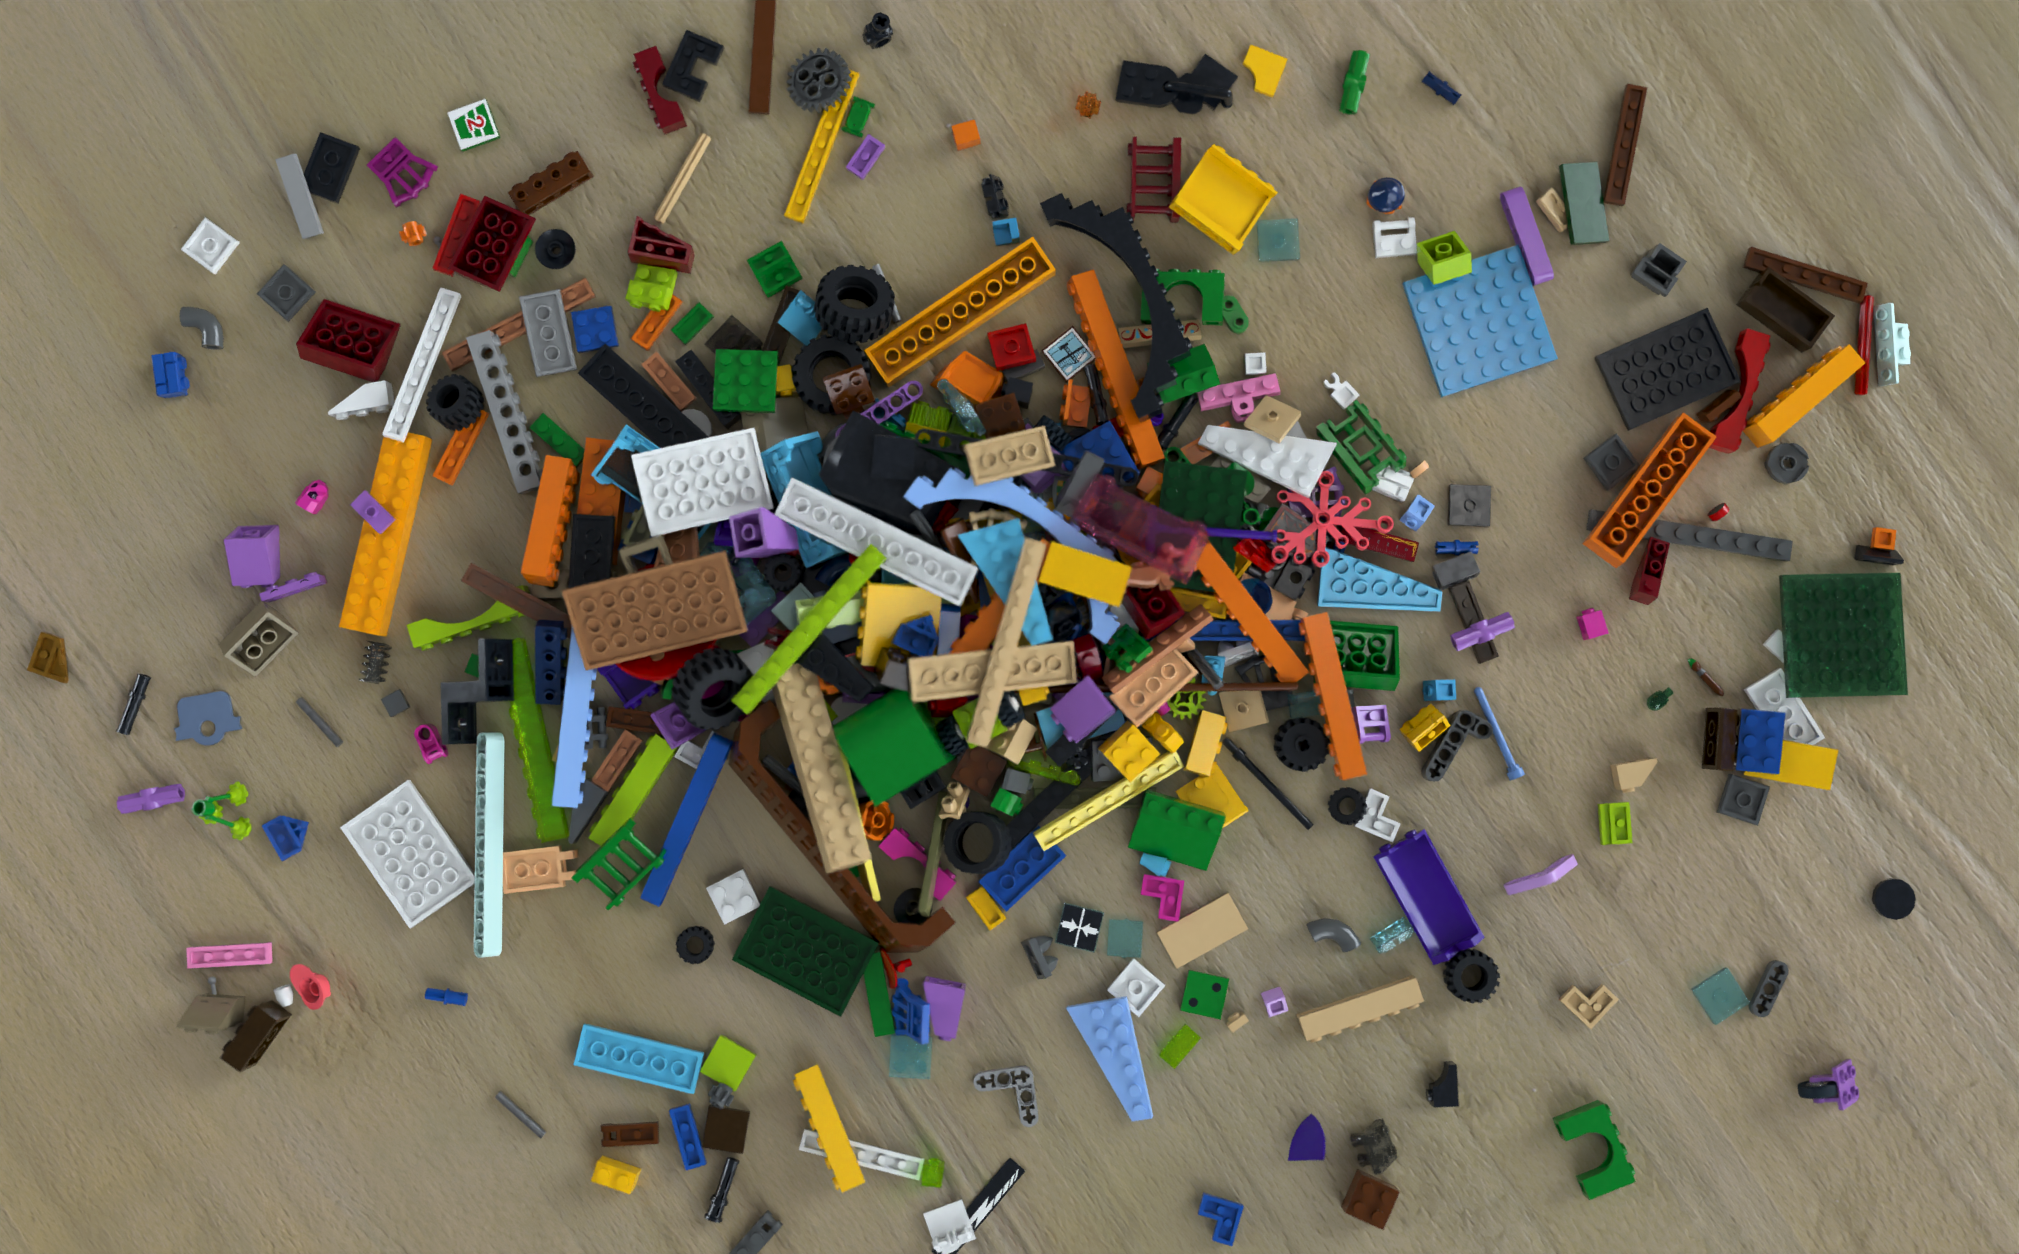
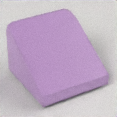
M1280 987L1261 993L1269 1017L1288 1011L1285 996Z

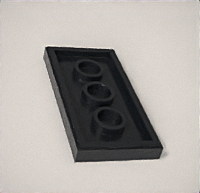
M573 514L568 588L612 578L615 516Z

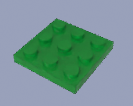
M716 349L713 411L775 413L778 351Z

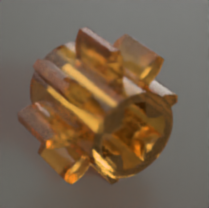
M1086 91L1083 97L1079 95L1075 110H1079L1080 116L1091 119L1093 113L1098 115L1101 100H1097L1096 94Z

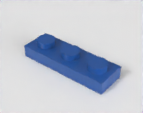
M690 1103L670 1109L669 1113L685 1170L706 1165V1158Z

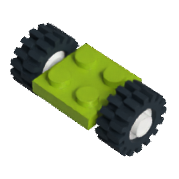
M1014 690L1003 692L990 739L1008 730L1007 727L1024 719V708L1021 707L1022 703L1021 701L1019 702V697L1015 695ZM978 698L953 711V715L937 723L938 736L942 739L940 741L945 744V749H948V752L952 753V755H957L968 748L973 749L979 746L966 741Z

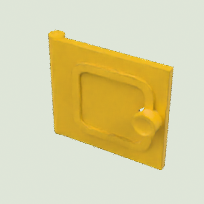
M1217 764L1214 774L1210 773L1209 777L1199 775L1175 791L1181 800L1224 812L1226 819L1223 828L1249 811Z

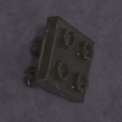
M1383 1118L1375 1120L1364 1132L1351 1134L1350 1136L1351 1142L1356 1141L1352 1143L1353 1147L1364 1145L1366 1153H1359L1357 1158L1358 1161H1363L1359 1163L1361 1167L1371 1165L1374 1175L1382 1174L1398 1158L1396 1147L1390 1138L1389 1128L1385 1125Z

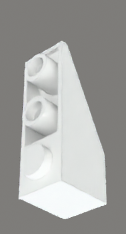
M385 380L364 384L328 411V415L335 417L337 420H345L349 418V415L367 416L372 411L377 413L389 412V409L393 408L395 403L392 384Z

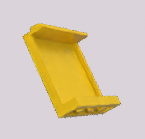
M1213 144L1206 150L1169 205V208L1234 255L1240 251L1244 245L1243 241L1270 200L1278 192L1274 190L1270 183L1258 178L1254 171L1242 166L1238 159L1230 157L1221 146Z
M868 580L865 586L861 587V598L864 599L863 606L859 608V618L862 619L861 626H858L857 638L860 639V645L856 646L855 652L856 659L859 660L861 666H875L882 647L888 649L889 647H895L901 650L902 653H909V651L891 643L900 624L932 615V622L938 636L942 597L917 585L870 583ZM936 646V648H935V650H934L932 656H935V655H936L937 646Z

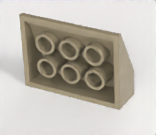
M801 397L776 398L775 413L741 412L743 430L755 429L760 453L785 439L808 434L804 404ZM766 474L768 484H771Z

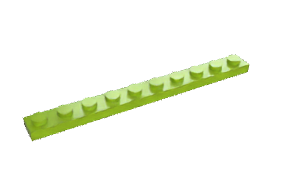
M870 544L732 701L746 714H749L885 562L887 557L873 544Z

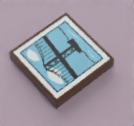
M1073 326L1041 350V353L1066 383L1084 370L1086 365L1093 363L1096 359L1094 352L1090 351L1086 341Z

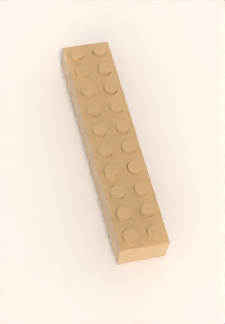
M798 663L793 664L772 687V691L825 870L828 874L867 863L872 857L817 675Z

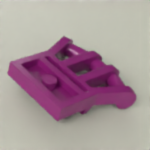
M396 137L367 164L385 183L396 208L401 206L403 202L413 198L416 199L419 196L418 193L423 188L426 189L429 186L428 183L433 172H436L438 166L414 156ZM412 161L426 167L422 178L409 166ZM404 169L418 181L412 188L398 175ZM395 178L408 192L397 196L391 181Z

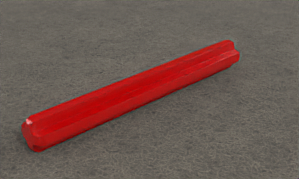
M1864 295L1863 302L1860 303L1857 353L1865 361V364L1856 371V395H1866L1868 393L1874 297L1871 295Z

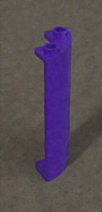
M1413 829L1404 834L1405 838L1390 845V843L1381 846L1379 848L1380 852L1373 857L1433 965L1449 961L1459 951L1475 947L1485 937L1425 829L1418 832Z

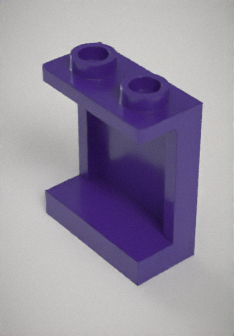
M615 664L597 668L599 673L607 679L622 700L625 709L637 708L643 703L641 701L646 696L650 698L660 691L658 689L661 686L660 684L633 677L622 671Z

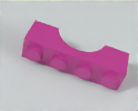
M895 827L878 846L893 860L905 856L913 857L926 868L928 855L923 852L925 848L918 841L913 843L908 838L910 834L902 827L900 829ZM940 866L938 867L933 895L939 901L957 882L954 879L956 875L948 868L944 870Z

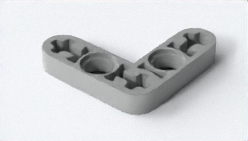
M1022 1065L985 1070L975 1075L974 1086L979 1091L1016 1087L1021 1123L1026 1127H1032L1037 1124L1038 1109L1033 1073L1028 1066ZM1022 1070H1025V1073L1030 1075L1026 1077L1025 1081L1018 1077L1015 1078L1016 1082L1012 1083L1011 1071H1015V1076L1020 1075ZM1000 1073H1006L1009 1076L1007 1083L1001 1084L998 1082L997 1077ZM990 1074H994L995 1085L992 1086V1081L986 1082L985 1086L977 1083L980 1080V1076H984L987 1080L991 1079ZM1023 1091H1030L1032 1093L1030 1101L1025 1102L1021 1099L1020 1095ZM1034 1104V1107H1030V1112L1035 1117L1032 1118L1031 1122H1028L1026 1118H1023L1027 1114L1026 1107L1022 1109L1021 1106Z

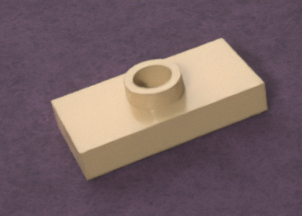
M1550 188L1536 200V203L1560 233L1568 227L1565 204L1555 190Z

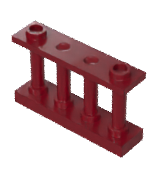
M1135 136L1132 138V143H1128V156H1131L1130 203H1127L1126 213L1130 212L1133 221L1135 220V213L1167 214V216H1170V223L1179 222L1180 215L1169 208L1170 204H1167V206L1135 204L1136 194H1167V196H1171V202L1181 188L1182 138L1173 137L1172 144H1168V146L1137 145V137ZM1137 154H1168L1171 157V164H1168V166L1136 165ZM1136 174H1167L1171 176V184L1167 186L1136 185Z

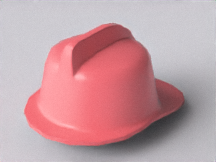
M296 964L290 969V980L305 1005L313 1010L319 1009L323 1005L324 999L331 995L330 984L324 975L313 973L302 964Z

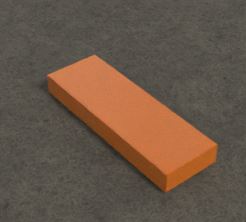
M672 294L668 311L660 310V312L650 310L631 337V340L649 351L683 303L682 300Z

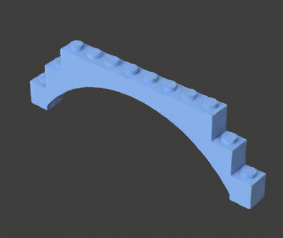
M950 468L936 488L932 486L934 482L929 478L918 476L903 496V498L918 509H921L925 504L952 499H974L1002 505L1023 514L1039 524L1059 544L1116 561V558L1113 557L1114 552L1105 546L1103 548L1099 547L1096 544L1097 540L1091 535L1087 534L1084 536L1079 532L1081 528L1073 522L1069 524L1063 520L1064 516L1055 509L1053 512L1046 508L1047 503L1039 497L1034 499L1029 495L1031 491L1023 485L1018 487L1012 483L1014 480L1012 477L974 486L972 475L966 480L964 478L965 474L957 468L954 470ZM1086 597L1090 622L1087 632L1102 643L1107 644L1120 626V623L1116 621L1118 617L1110 611L1104 612L1109 604Z

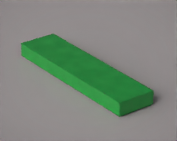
M874 952L864 972V979L874 1035L879 1037L895 1034V1027L881 952Z

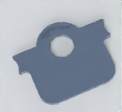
M218 691L185 697L177 704L180 726L174 728L176 741L193 738L201 745L210 746L220 742L225 732L242 729L240 724L241 717L234 716L231 697L227 692ZM205 721H211L215 725L216 729L212 736L207 737L201 732V726Z

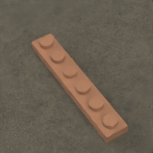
M1201 604L1151 640L1148 644L1152 647L1153 651L1139 663L1132 659L1129 663L1133 667L1131 672L1126 673L1124 670L1115 667L1104 675L1102 680L1112 693L1115 694L1212 622V616Z

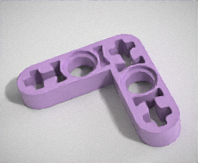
M1573 854L1564 856L1542 872L1505 883L1504 888L1508 895L1551 884L1564 876L1578 863Z

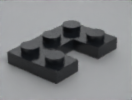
M686 30L664 78L663 87L700 102L708 83L692 76V70L697 59L717 66L724 46Z

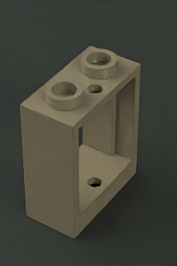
M662 534L624 546L619 550L628 574L638 572L632 555L655 547L659 548L665 565L673 563Z

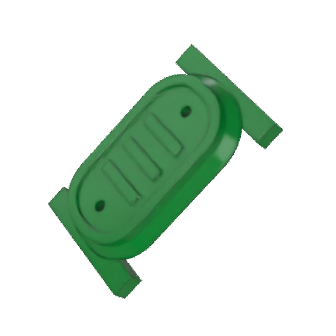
M854 96L853 101L855 102L852 104L846 119V127L842 126L841 130L862 138L863 133L861 131L864 129L871 108L874 109L875 104Z

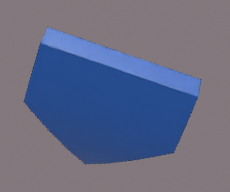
M932 615L900 624L891 643L920 657L932 656L938 640H940L932 622Z
M280 815L262 825L281 861H285L302 851L309 822Z

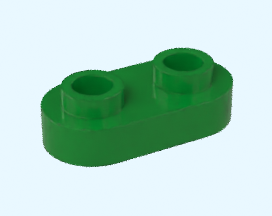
M1231 295L1224 296L1223 319L1235 334L1245 332L1249 326L1247 315L1235 297ZM1230 302L1232 308H1227L1225 303ZM1240 319L1243 324L1239 326L1235 321Z

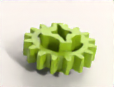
M1193 678L1188 683H1195L1196 679ZM1191 691L1187 697L1188 702L1183 701L1178 704L1177 702L1181 698L1180 693L1187 694L1190 692H1177L1172 703L1170 699L1167 701L1171 709L1170 711H1173V718L1178 714L1180 715V720L1184 719V715L1191 719L1192 713L1196 716L1199 715L1198 708L1204 709L1201 702L1206 701L1205 698H1202V695L1206 692ZM1197 693V703L1195 705L1193 703V695ZM1185 706L1189 711L1182 712L1177 710V708Z

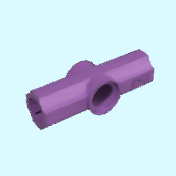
M1509 612L1488 620L1484 619L1470 625L1469 628L1450 635L1451 642L1456 651H1460L1474 644L1487 642L1494 639L1496 635L1514 629V621Z
M174 784L162 788L143 789L138 793L119 796L116 803L121 814H126L138 810L157 809L163 807V805L184 801L186 795L181 784Z

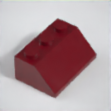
M1158 584L1152 588L1128 586L1121 601L1145 640L1163 632L1185 614L1170 589L1160 591Z

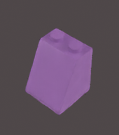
M764 507L729 516L736 557L769 558L799 549L796 529Z
M279 525L238 526L224 539L232 586H241V588H249L253 585L270 587L280 578Z
M1089 676L1084 678L1050 708L1053 712L1050 715L1057 725L1061 723L1065 728L1063 731L1064 735L1069 741L1074 740L1076 743L1116 713Z
M926 976L923 986L927 1003H929L934 1033L941 1040L951 1041V1038H956L966 984Z

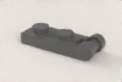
M767 1210L729 1254H757L782 1227L783 1223L779 1220L776 1221L772 1217V1213ZM765 1223L771 1227L769 1231L763 1227Z

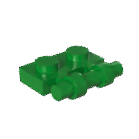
M1127 623L1112 635V639L1115 642L1111 646L1107 643L1102 647L1105 655L1110 660H1114L1116 666L1126 673L1131 672L1133 669L1129 664L1132 659L1139 663L1153 651L1152 647ZM1121 649L1125 651L1122 656L1119 654Z

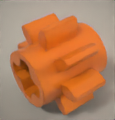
M410 221L402 225L403 231H400L399 234L404 243H408L409 246H417L424 242L423 237L427 236L422 224L418 225L416 221Z

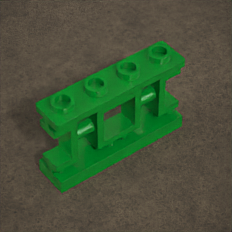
M1355 400L1353 405L1346 407V413L1350 416L1337 426L1330 419L1325 424L1322 422L1316 427V434L1321 441L1337 443L1332 454L1366 495L1372 491L1374 486L1379 485V479L1376 477L1377 473L1389 465L1396 473L1400 468L1403 469L1406 466L1407 457L1401 449H1397L1394 446L1392 437L1381 430L1382 427L1376 418H1371L1365 404H1360L1358 400ZM1359 416L1365 426L1355 431L1351 425L1358 421ZM1345 430L1349 437L1344 439L1341 445L1335 436ZM1365 435L1374 448L1360 457L1350 444ZM1384 447L1390 456L1381 462L1376 455L1383 451ZM1369 460L1374 467L1367 471L1366 476L1360 466Z

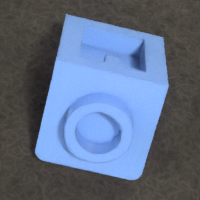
M1418 494L1407 511L1402 515L1400 521L1407 527L1417 531L1424 524L1435 506Z

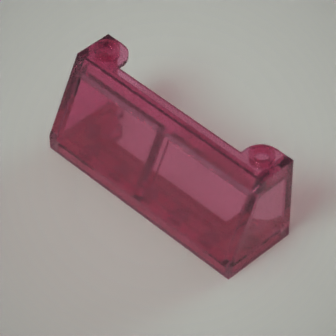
M1097 474L1072 515L1081 530L1187 584L1209 537L1205 529L1206 526L1199 521L1187 523L1119 488L1115 484L1116 480L1111 476Z

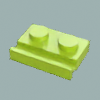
M1630 803L1597 804L1600 844L1633 843Z

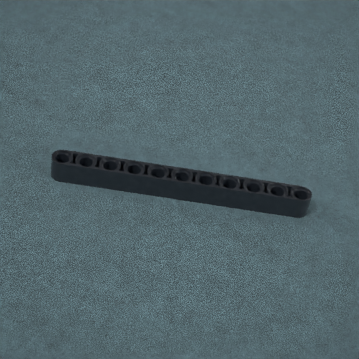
M921 429L915 435L917 446L923 449L965 457L966 453L959 448V444L962 441H968L969 443L982 441V439L930 429ZM920 434H928L930 442L928 444H921L918 440ZM940 438H949L951 445L948 448H942L939 445ZM1052 453L1055 466L1039 471L1070 476L1081 458ZM1064 460H1069L1072 463L1071 471L1066 472L1062 469V462ZM1103 463L1095 481L1130 487L1137 482L1138 473L1130 467ZM1104 468L1112 470L1113 476L1111 479L1103 477L1102 472ZM1125 472L1132 473L1133 480L1131 483H1126L1123 480Z

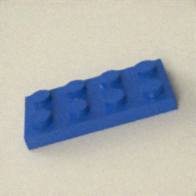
M1039 825L1010 851L1009 857L1002 867H999L994 872L986 873L978 881L1006 912L1066 857V854L1057 844L1043 851L1033 832L1041 828Z

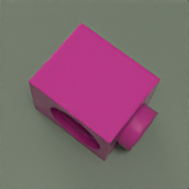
M1594 608L1581 611L1582 615L1576 617L1583 640L1609 633L1602 610L1594 611Z

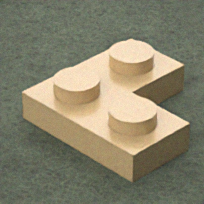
M1603 984L1589 998L1572 985L1559 999L1589 1029H1592L1619 1000Z

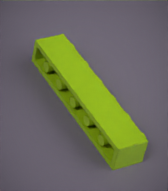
M661 734L651 735L645 743L647 748L644 753L640 752L634 760L636 765L633 770L629 769L623 777L624 784L621 788L617 787L612 794L613 801L610 805L607 804L601 811L600 815H602V818L590 828L589 832L591 835L589 839L601 846L629 818L634 819L679 749L678 746L671 750Z

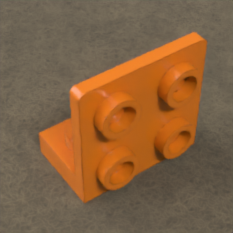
M1069 379L1068 385L1064 384L1062 400H1066L1065 405L1061 404L1059 420H1063V426L1087 428L1091 399L1089 388L1072 385L1073 380Z

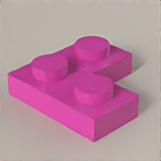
M1144 874L1141 895L1161 898L1158 919L1179 922L1184 881Z

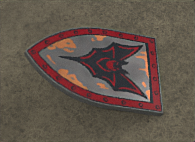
M1282 503L1264 531L1272 532V530L1282 529L1285 532L1300 533L1310 523L1303 516ZM1316 531L1305 539L1304 553L1306 558H1311L1317 551L1318 534ZM1278 533V534H1277V537H1278L1279 539H1283V538H1284L1283 534H1281V533ZM1264 540L1273 547L1284 546L1289 542L1285 540L1283 543L1272 542V540ZM1296 547L1288 553L1289 556H1294Z

